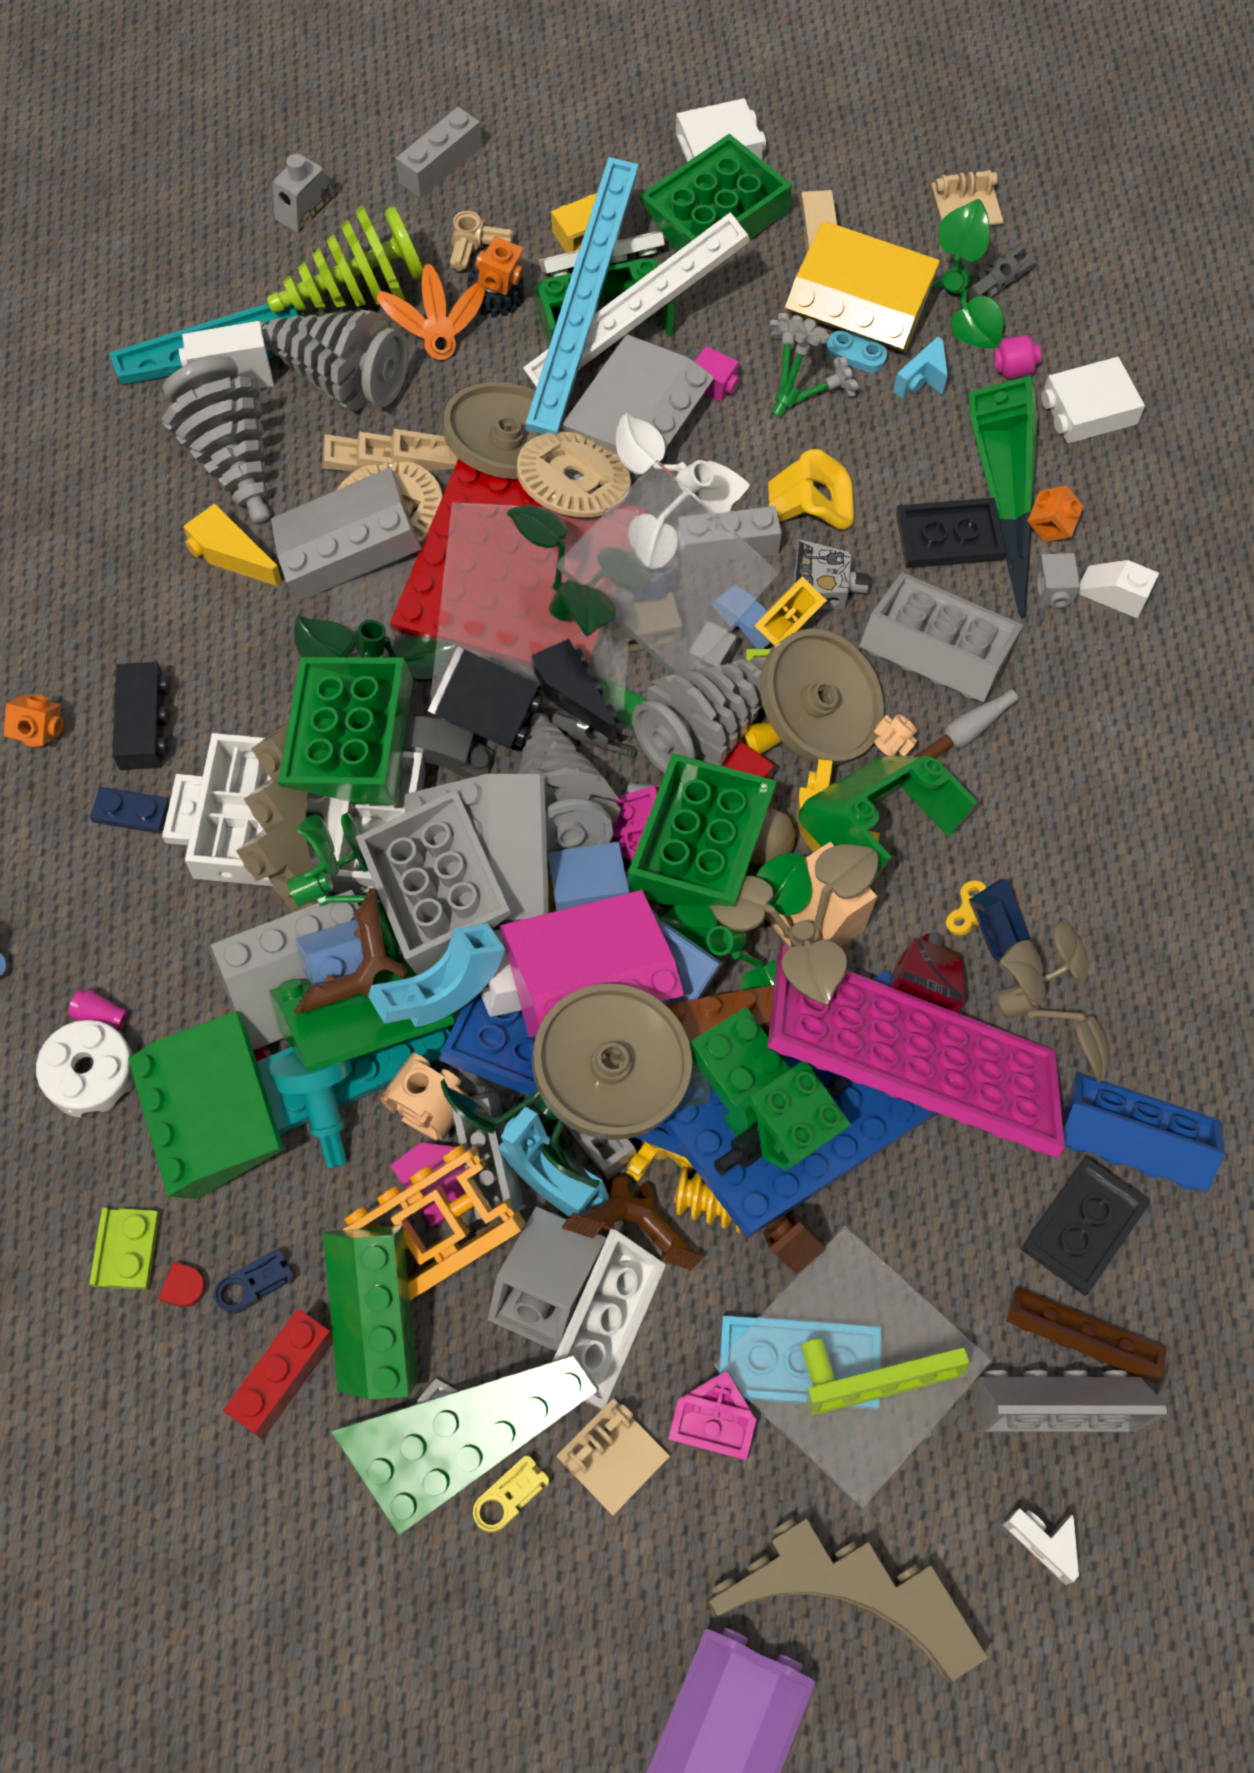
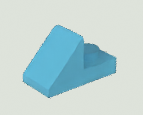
M940 337L935 338L897 373L894 393L904 398L911 391L914 393L918 392L926 382L943 394L947 380L943 339Z

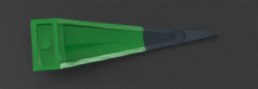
M1031 375L968 392L970 420L990 496L995 498L1006 549V562L1018 614L1022 619L1026 617L1031 539V525L1027 520L1033 506L1038 423L1035 383Z

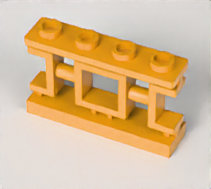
M462 1144L442 1156L445 1163L438 1168L432 1170L430 1165L425 1166L409 1177L412 1184L400 1191L396 1185L376 1198L379 1205L367 1212L366 1208L362 1206L344 1218L347 1225L341 1230L360 1229L396 1205L401 1204L403 1209L396 1212L390 1219L395 1226L403 1225L405 1250L407 1248L410 1249L419 1265L432 1257L436 1260L408 1278L410 1300L521 1232L526 1224L518 1210L514 1211L511 1207L512 1203L509 1198L493 1208L489 1205L472 1178L473 1175L483 1170L487 1165L484 1159H481L478 1155L479 1149L475 1144L466 1150ZM466 1162L469 1166L456 1176L466 1192L456 1200L451 1202L441 1185L428 1193L425 1192V1187ZM434 1200L454 1232L426 1249L406 1217ZM474 1206L485 1224L500 1215L501 1221L461 1246L458 1244V1241L466 1237L470 1232L460 1215Z

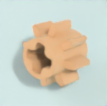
M897 714L893 720L886 715L874 730L879 735L874 740L876 746L888 756H896L898 752L902 756H906L917 742V739L913 737L917 732L916 727L910 720L900 714Z

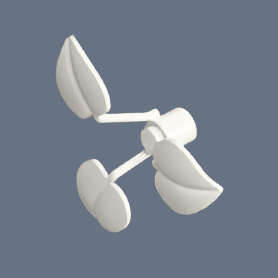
M628 413L621 417L616 431V448L619 458L626 468L637 475L646 473L650 467L655 471H678L676 485L682 494L657 518V521L651 516L642 515L634 519L628 528L627 540L633 555L643 569L655 571L665 566L671 560L677 544L674 530L666 525H662V523L686 498L698 492L699 503L709 513L729 512L733 503L741 498L750 487V484L731 469L716 462L697 460L688 466L684 462L679 464H658L657 462L661 461L665 454V442L660 432L648 422L634 418Z

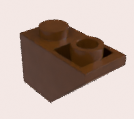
M794 1209L766 1226L767 1228L762 1231L769 1249L796 1275L826 1250L820 1238Z

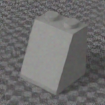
M535 1207L497 1275L487 1320L557 1352L607 1238L597 1234L592 1239L564 1230L562 1225L566 1219H563L554 1212H548Z

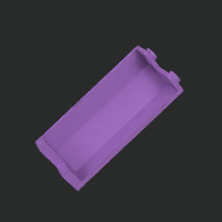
M724 1628L721 1635L705 1629L647 1773H781L816 1681L802 1674L803 1665L789 1657L780 1654L778 1660L775 1661L746 1647L748 1638L733 1630Z

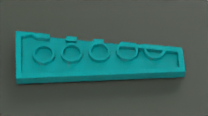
M266 303L110 352L109 355L121 385L167 377L182 368L179 348H184L182 334L257 320L269 324L271 320L276 318L289 319L298 315L294 305L286 307V310L275 314ZM266 347L268 358L279 357L271 353Z

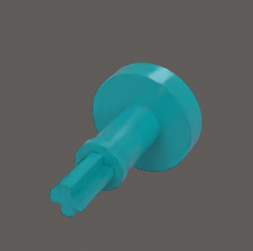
M293 1051L281 1057L272 1065L271 1071L276 1089L284 1094L303 1095L310 1121V1132L312 1136L319 1137L327 1168H334L337 1165L343 1166L347 1163V1158L339 1131L344 1128L345 1124L343 1117L339 1113L332 1085L342 1081L350 1074L352 1070L350 1059L307 1072Z

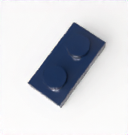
M99 787L90 819L92 823L161 834L170 802L168 798Z

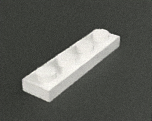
M654 231L617 240L611 263L627 260V254L637 251L639 256L656 253V247L665 245L662 232ZM579 250L539 259L541 271L543 273H550L551 277L569 274L568 268L575 266Z

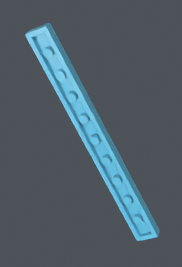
M608 157L525 423L527 431L557 435L560 430L638 175L639 164Z

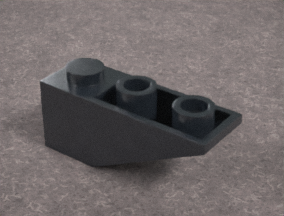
M567 639L531 655L533 673L548 700L608 739H616V724L619 723L617 713L611 704L606 706L601 697L603 695L601 684L596 676L590 677L586 670L588 667L587 660L580 648L575 650L570 639Z

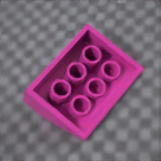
M642 890L500 925L529 1037L536 1036L544 1017L558 1001L583 987L596 984H622L643 990L661 1002L684 996L674 957Z

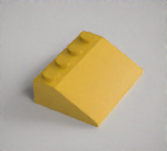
M822 220L795 278L785 308L792 314L865 337L906 353L941 261Z

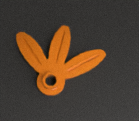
M427 264L423 268L421 283L422 299L427 320L412 305L393 294L380 291L377 293L376 299L397 324L410 333L424 339V348L430 357L436 360H444L454 353L456 347L454 335L464 329L479 310L486 287L477 284L478 282L473 284L457 300L448 317H446L445 294L440 278L433 266ZM439 337L443 338L446 342V346L442 350L437 349L435 346V341Z

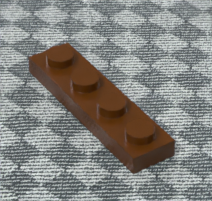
M1016 1286L1010 1300L1006 1322L1016 1325L1024 1331H1030L1050 1339L1060 1346L1069 1347L1089 1355L1099 1362H1106L1123 1369L1136 1377L1159 1383L1165 1369L1166 1347Z

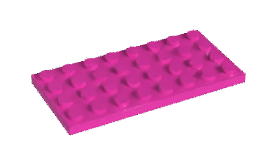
M782 946L776 961L767 1048L775 1050L783 1056H791L812 1064L820 1070H827L846 1077L854 1083L864 1084L883 1091L891 1097L901 1098L917 1104L928 1111L938 1112L951 1117L964 1125H972L993 1133L1001 1139H1008L1022 1144L1035 1152H1043L1056 1158L1059 1157L1065 1148L1055 1050L846 970L844 978L836 988L830 1003L827 1006L822 1005L800 993L787 980L782 968V959L785 952L790 948Z

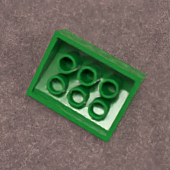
M729 133L641 193L639 200L675 251L678 252L730 212L748 234L749 239H752L789 212L792 184Z
M300 657L278 780L280 786L357 804L395 805L413 686V678L404 657Z
M672 753L628 870L629 893L642 890L647 900L666 905L735 906L777 781Z
M399 946L396 961L406 968L408 972L407 979L417 976L406 962ZM381 970L375 974L373 982L376 985L403 980V978L389 970ZM308 978L303 980H287L281 983L278 988L269 990L279 1031L307 1072L340 1063L454 1024L452 1014L436 1022L416 1028L411 1019L384 1024L371 1000L362 994L297 1015L294 1009L297 1008V1004H300L301 996H305L304 992L310 987L309 983L311 982Z
M235 1011L154 1041L128 1058L167 1197L192 1199L202 1197L284 1150L241 1012Z

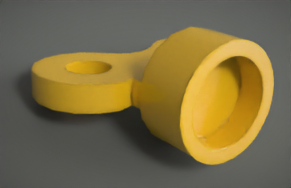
M969 881L961 888L962 905L959 909L950 913L946 919V926L951 934L963 936L972 930L973 924L979 926L969 899L973 896H970L969 893L972 891L981 892L986 889L982 882ZM958 920L965 921L961 926L955 925V922Z

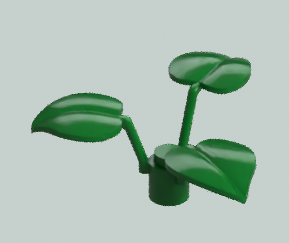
M976 199L951 211L941 221L938 229L939 243L944 251L955 254L954 260L957 265L946 271L943 278L934 281L930 289L944 285L946 290L951 293L960 292V303L963 309L958 310L951 317L953 334L957 339L966 344L994 349L998 348L999 342L1002 340L1004 327L1002 309L996 300L988 296H976L967 303V295L969 294L967 287L973 282L974 275L972 269L961 260V257L969 262L979 260L987 251L990 242L988 214L982 201Z
M349 813L341 816V826L352 850L348 856L339 861L336 860L334 855L335 848L329 831L319 815H311L305 818L297 827L296 832L301 834L311 844L322 862L314 869L288 879V888L297 906L300 907L315 900H318L320 906L327 903H357L364 901L363 897L367 896H328V891L333 890L330 876L337 875L340 867L357 858L361 869L364 872L369 871L356 840V836L361 834L360 830ZM379 900L378 907L383 938L389 952V957L396 960L399 952V943L382 901Z
M801 853L779 855L765 863L756 875L757 878L766 881L771 886L773 897L768 905L773 906L779 914L785 916L798 914L808 906L812 898L813 887L807 860ZM675 905L660 917L661 921L667 923L711 955L722 956L732 954L735 960L741 959L754 965L757 969L750 970L743 976L740 990L774 985L777 960H772L763 966L760 960L742 953L741 949L746 942L745 932L734 931L724 925L717 926L718 920L708 906Z

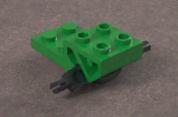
M747 1007L742 1008L689 1042L692 1059L728 1109L729 1113L723 1118L736 1135L731 1141V1150L714 1161V1164H716L714 1167L720 1175H725L737 1165L748 1168L760 1158L787 1171L851 1125L833 1100L834 1097L848 1089L846 1079L838 1075L825 1085L821 1083L809 1064L804 1061L790 1069L777 1051L767 1048L768 1037Z

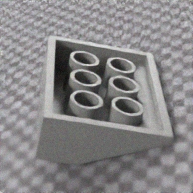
M626 334L560 428L566 432L577 433L589 441H594L597 446L601 445L605 447V450H610L618 455L616 431L621 417L628 413L634 418L646 421L654 426L662 435L666 449L714 379V376L686 356ZM650 467L642 475H637L629 470L631 480L641 484L652 468Z
M391 467L271 518L277 557L286 583L299 600L314 596L422 549Z
M901 572L871 613L859 647L867 650L877 658H885L898 664L906 671L916 672L928 677L935 684L946 685L955 689L969 699H977L984 702L1024 625Z
M457 789L356 836L404 958L416 975L429 970L443 957L455 928L488 923L491 929H493L512 914Z
M350 890L337 896H352L354 893ZM316 903L209 946L208 949L233 1011H238L242 1014L253 1050L284 1038L278 1028L269 990L278 988L281 983L287 980H303L307 978L302 969L295 938L356 920L353 914L356 913L355 909H359L358 903H327L322 906Z
M990 1370L985 1371L984 1377H979L974 1382L977 1432H1138L1167 1415L1166 1405L1141 1377H1128L1127 1371L1122 1370L1103 1372V1377H1088L1087 1371L1083 1370L1063 1372V1377H1048V1372L1044 1370L1023 1372L1024 1377H1008V1371Z

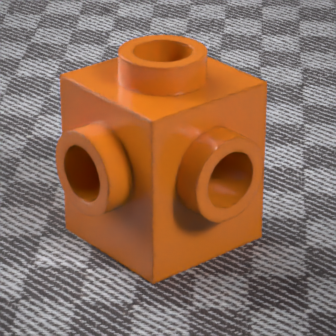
M494 236L486 252L482 250L477 258L475 269L479 270L477 284L507 295L512 284L518 285L523 273L521 262L524 248Z
M1067 485L1039 491L1027 522L1042 540L1049 542L1069 538L1073 535L1084 506Z
M37 694L21 695L7 702L3 736L21 740L24 745L29 747H43L57 738L62 731L61 704L50 702L48 697Z

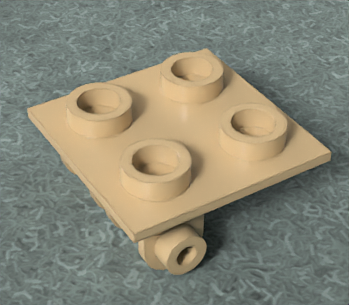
M990 170L976 172L975 177L973 172H968L966 179L964 173L949 176L941 175V178L931 183L941 221L951 211L976 199H980L988 214L990 226L1003 224L1004 221L993 185L997 184L996 172L991 173Z
M614 1398L556 1455L612 1516L670 1457L632 1418L633 1414L623 1404L620 1405Z

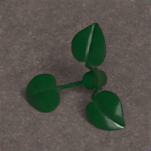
M533 505L514 507L508 510L506 514L513 520L519 532L534 545L543 548H553L557 545L556 575L552 585V589L556 593L548 609L555 618L561 621H571L574 619L586 637L597 629L609 624L616 615V607L611 599L602 591L593 588L602 578L607 577L613 587L623 591L639 590L649 581V575L629 555L615 549H604L596 557V564L602 571H599L587 585H581L579 582L571 579L562 583L566 545L562 539L568 535L569 530L561 518L550 510Z
M298 615L294 628L295 645L301 657H348L355 646L361 657H380L384 653L385 648L389 657H404L413 680L422 682L432 681L442 675L456 647L455 643L436 641L422 636H409L395 642L392 649L390 637L386 636L385 626L376 620L361 622L358 630L354 632L353 639L346 627L328 620H315Z
M444 1078L440 1082L444 1096L453 1110L472 1126L491 1134L496 1131L495 1127H499L513 1116H518L525 1106L528 1107L539 1099L540 1102L537 1107L544 1113L543 1116H539V1119L550 1139L549 1145L542 1143L540 1146L543 1155L557 1170L569 1178L582 1182L592 1188H596L599 1185L600 1180L591 1179L583 1167L567 1153L568 1146L561 1134L564 1123L559 1118L557 1121V1117L547 1107L538 1090L502 1116L494 1117L488 1115L472 1099L449 1088Z

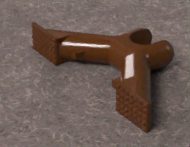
M369 888V892L366 893L367 896L363 897L364 901H361L362 905H358L359 909H355L356 913L353 914L358 923V927L353 935L360 939L363 960L354 973L338 978L328 974L324 982L319 984L309 983L310 987L304 992L305 996H301L300 1004H297V1008L294 1009L295 1014L299 1015L360 994L369 998L371 985H374V976L381 970H389L399 977L407 979L408 972L406 968L386 955L376 895L377 889Z
M619 1175L613 1179L611 1199L578 1214L573 1212L562 1225L564 1230L593 1239L602 1228L610 1231L614 1229L615 1222L623 1219L638 1224L652 1239L653 1245L658 1246L662 1250V1261L692 1270L704 1258L703 1254L694 1252L655 1209L654 1192L651 1185L644 1182L640 1186L638 1198H636L629 1191L626 1175Z

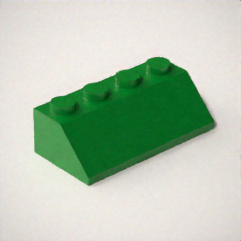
M403 1225L324 1231L323 1240L337 1390L368 1400L409 1397L417 1385Z

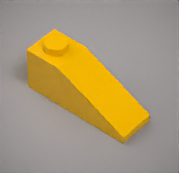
M213 504L183 526L188 539L185 541V544L196 558L202 556L209 564L275 586L282 583L278 566L216 504Z

